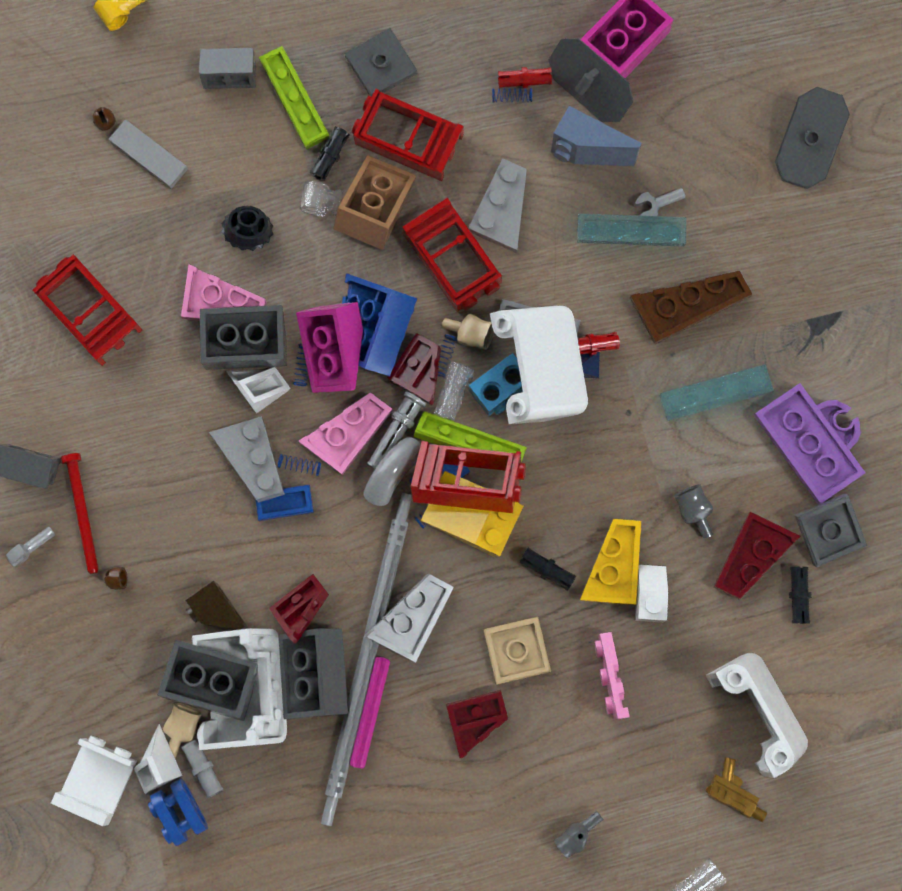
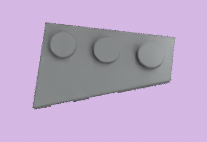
M502 158L468 228L471 233L517 253L526 168Z
M262 416L209 432L258 503L285 495Z
M427 574L365 637L416 662L454 587L431 574Z

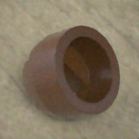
M101 107L94 111L93 122L98 129L106 131L115 125V116L110 109ZM101 114H104L107 122L102 123Z
M115 567L106 572V577L104 578L106 586L115 590L126 588L127 572L124 567Z

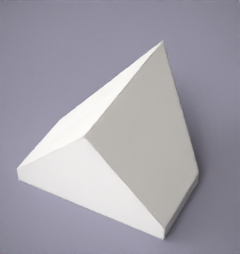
M275 367L268 370L226 371L256 414L290 390L289 385Z
M160 724L141 762L134 767L145 794L182 776Z

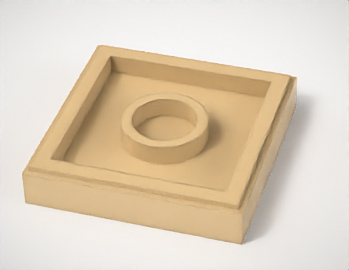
M538 617L483 629L496 685L551 672Z

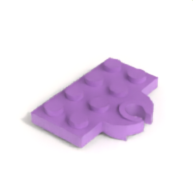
M799 383L756 412L754 417L819 505L866 473L850 452V449L858 442L861 434L860 421L857 417L850 421L847 428L839 427L836 423V416L846 414L851 407L838 402V400H827L816 405L801 383Z

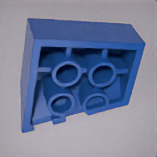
M346 273L345 283L349 284L348 295L342 299V304L358 302L363 326L358 366L390 376L396 363L401 343L405 338V332L411 315L414 312L417 298Z

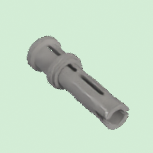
M405 391L403 402L398 410L392 413V423L372 457L367 462V465L375 469L389 450L401 440L407 428L410 429L414 426L415 423L413 421L421 407L425 408L426 402L414 394ZM412 404L411 409L409 410L408 414H406L407 410L409 409L410 405ZM392 435H394L392 441L390 442L389 446L387 447L386 451L382 456L381 454L383 450L385 449Z

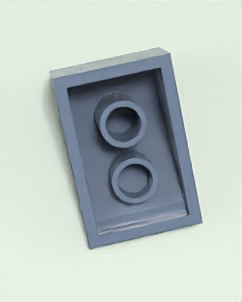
M569 106L553 134L551 152L554 153L558 160L565 163L569 161L573 164L634 166L642 143Z

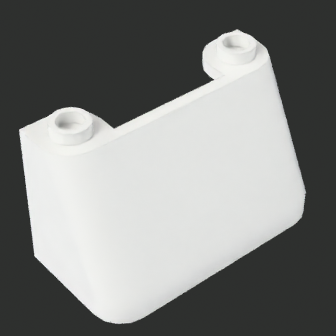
M546 306L501 310L490 313L494 333L500 338L514 337L523 389L522 393L514 394L508 399L506 405L508 423L545 422L583 413L588 405V396L572 311L566 306Z
M248 628L192 636L193 645L258 663L253 694L245 720L241 721L210 712L211 720L202 722L197 731L199 750L274 744L285 740L287 720L283 718L279 634L276 630Z
M747 653L706 674L712 688L722 686L727 692L734 694L746 690L772 737L760 743L763 749L762 756L755 763L760 774L775 778L789 770L805 753L808 747V740L762 658L755 653Z

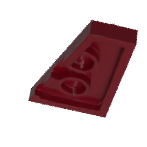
M749 512L716 580L714 588L738 600L741 599L801 536L755 513Z

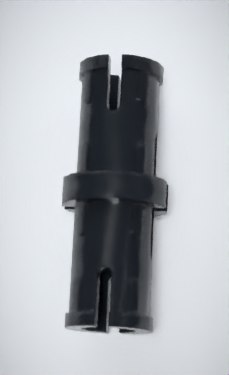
M335 126L329 140L319 150L318 160L310 171V174L316 179L325 181L334 163L339 161L341 149L350 136L346 130Z
M529 547L519 562L540 574V578L543 580L547 578L566 591L570 589L576 578L575 574L555 564L556 561L552 558L548 560Z
M790 567L792 592H789V598L792 599V624H809V598H812V593L809 592L808 588L809 567Z

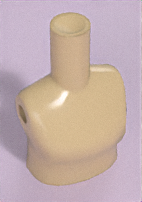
M468 314L462 322L445 318L442 323V328L458 332V343L468 347H479L486 350L494 335L491 322L481 320L472 314Z
M182 703L173 704L172 713L163 727V732L171 738L169 747L174 758L177 756L181 742L193 741L197 731V724L202 714L198 709Z

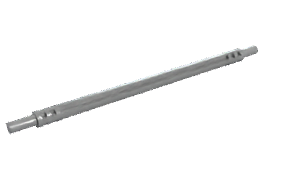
M401 494L396 518L392 519L347 702L348 714L344 715L325 792L327 799L321 820L323 825L332 826L338 798H342L379 643L365 637V635L387 613L409 524L406 520L412 500V495Z

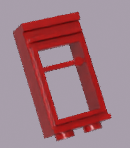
M375 89L373 95L368 96L364 102L363 111L365 112L361 120L357 119L353 125L352 134L355 145L442 181L444 178V168L448 160L451 161L454 156L455 145L458 139L462 140L464 136V126L450 122ZM380 105L417 121L409 140L404 143L405 149L367 134ZM421 123L434 128L420 157L408 151L412 148V142Z
M448 198L402 227L403 235L457 312L461 309L469 310L478 303V298L484 294L490 296L501 287L499 285L502 283L501 273L498 272ZM455 225L461 235H458L455 241L430 256L423 245ZM465 240L488 273L456 293L434 259L455 245L462 244Z
M73 254L62 259L57 264V269L50 275L40 278L36 283V287L32 290L94 359L103 366L106 362L102 357L113 347L116 350L121 349L125 345L122 339L135 329L138 333L143 330ZM79 270L103 297L83 315L75 317L74 322L71 323L47 296ZM107 300L115 310L84 337L76 326L83 324V320Z
M421 441L411 483L413 502L513 513L515 502L520 503L522 486L518 485L519 480L525 479L526 463H521V451L509 453L432 445L428 441ZM444 464L458 466L454 485L440 483ZM463 466L505 471L502 490L460 486Z

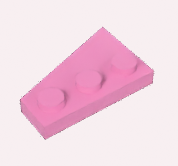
M188 265L181 312L182 319L200 321V309L266 306V299L238 286L224 282L214 275L202 272L192 265Z
M369 393L298 442L343 475L393 410L375 395Z
M612 632L599 634V641H594L597 658L602 657L604 669L599 671L602 686L607 685L609 697H605L607 714H612L613 719L630 717L628 707L623 708L622 705L624 688L620 677H617L619 666Z

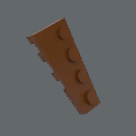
M735 271L708 277L701 281L682 283L670 288H660L652 292L630 295V300L656 345L751 297L752 292L741 272Z

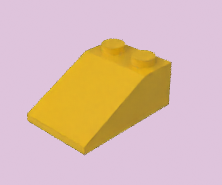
M444 471L440 483L454 485L456 475ZM460 478V486L485 488ZM515 502L513 513L428 504L420 521L490 556L500 557L524 506Z

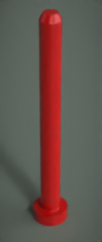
M67 454L61 456L62 464H67L87 571L89 574L98 573L99 568L78 462L82 461L81 454Z

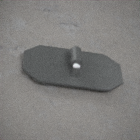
M580 38L560 40L548 59L553 79L601 122H620L634 102L629 81Z
M815 87L798 97L775 159V164L782 181L809 189L826 179L850 115L843 95Z

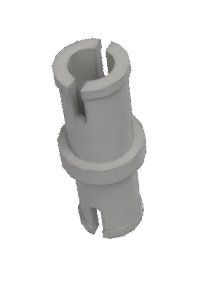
M198 739L184 745L182 750L193 768L191 773L193 777L197 776L207 798L209 799L222 792L224 789L221 787L212 769L214 765L212 761H208L203 750H199Z

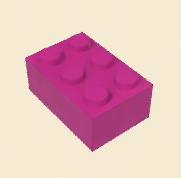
M619 0L581 40L626 78L670 33L674 19L652 0Z

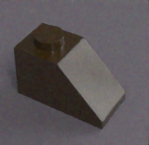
M212 581L185 600L189 605L186 611L195 623L200 621L204 625L231 630L248 629L241 616L215 581Z

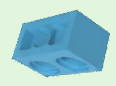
M513 353L469 385V392L488 416L493 413L496 415L506 410L508 399L514 394L523 392L521 381L518 384L512 385L505 379L510 373H515L520 377L518 360ZM489 389L496 390L499 397L494 401H489L484 397L485 391Z

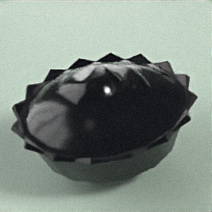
M241 206L232 210L221 223L223 227L221 233L225 235V241L230 242L232 247H238L242 251L246 249L254 251L256 248H263L264 244L269 243L270 237L274 235L270 218L259 208L253 206Z

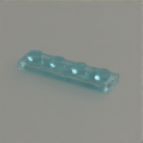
M578 214L577 243L685 247L686 217Z
M765 364L663 392L659 396L666 419L670 421L771 393L774 389Z

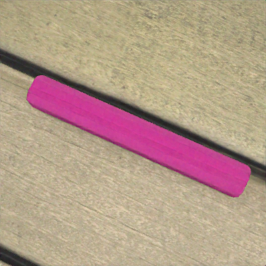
M376 657L350 760V765L355 768L363 769L366 764L390 665V660L387 658Z

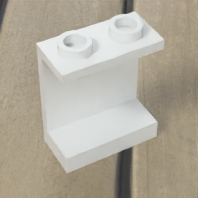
M90 735L89 739H79L80 751L61 792H55L51 804L98 825L105 826L109 825L137 760L130 758L131 752L116 747L115 750L105 747L106 741Z

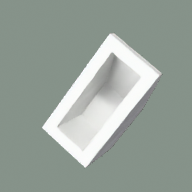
M639 565L635 621L663 623L667 621L668 609L666 566Z

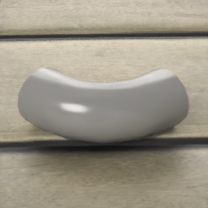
M412 437L402 439L383 457L364 489L363 495L368 502L377 506H384L389 503L401 479L417 462L420 443Z

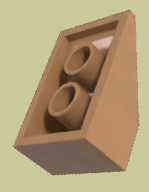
M367 155L338 207L333 229L383 250L399 218L416 175Z

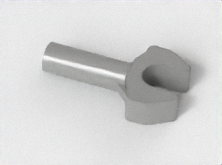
M680 188L655 198L649 192H645L638 197L634 206L639 207L643 204H648L651 209L641 213L640 219L652 221L657 218L659 208L684 199L685 193Z
M47 527L24 545L18 544L6 554L7 560L13 567L22 564L28 559L31 552L54 537L55 533L50 527Z

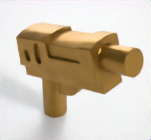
M725 757L722 777L714 774L711 785L705 789L706 793L721 804L729 805L741 812V815L747 818L753 817L763 822L767 812L757 807L760 798L740 788L743 781L734 775L736 759Z

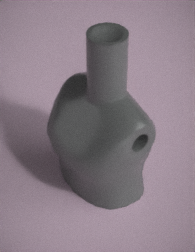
M701 484L691 486L677 493L674 497L679 505L680 514L686 524L696 523L703 538L712 536L713 532L706 518L713 512V506L704 495Z
M596 810L583 822L571 824L561 836L554 839V842L566 858L575 853H580L585 849L588 832L604 819Z

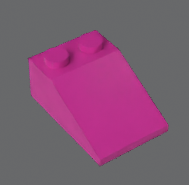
M358 302L317 306L296 312L312 393L355 390L363 334Z

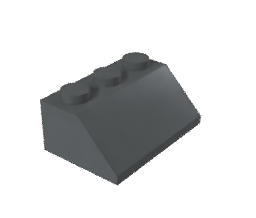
M283 306L200 309V354L203 367L206 370L287 366V339Z
M319 628L305 630L295 644L286 633L279 634L283 718L297 719L348 714L342 629Z
M175 640L158 696L244 721L253 694L258 663Z

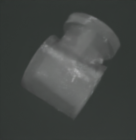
M307 181L304 183L299 209L304 213L315 216H323L326 212H332L333 216H336L338 207L342 202L343 190L331 191L330 186L327 184Z

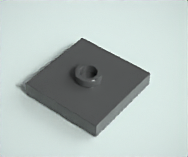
M391 28L345 53L346 59L369 96L373 95L375 89L385 93L417 74V69Z
M848 494L840 495L795 515L815 567L867 546Z

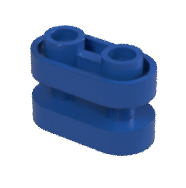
M182 778L170 784L173 793L167 796L163 790H159L150 795L151 802L148 803L152 815L155 818L159 817L164 826L161 829L164 838L169 844L173 842L176 846L188 841L186 831L192 828L197 835L208 829L204 815ZM177 803L186 817L182 821H180L173 808V805Z

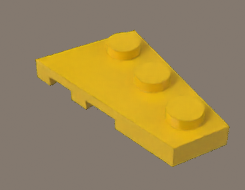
M612 520L579 601L636 605L641 521Z

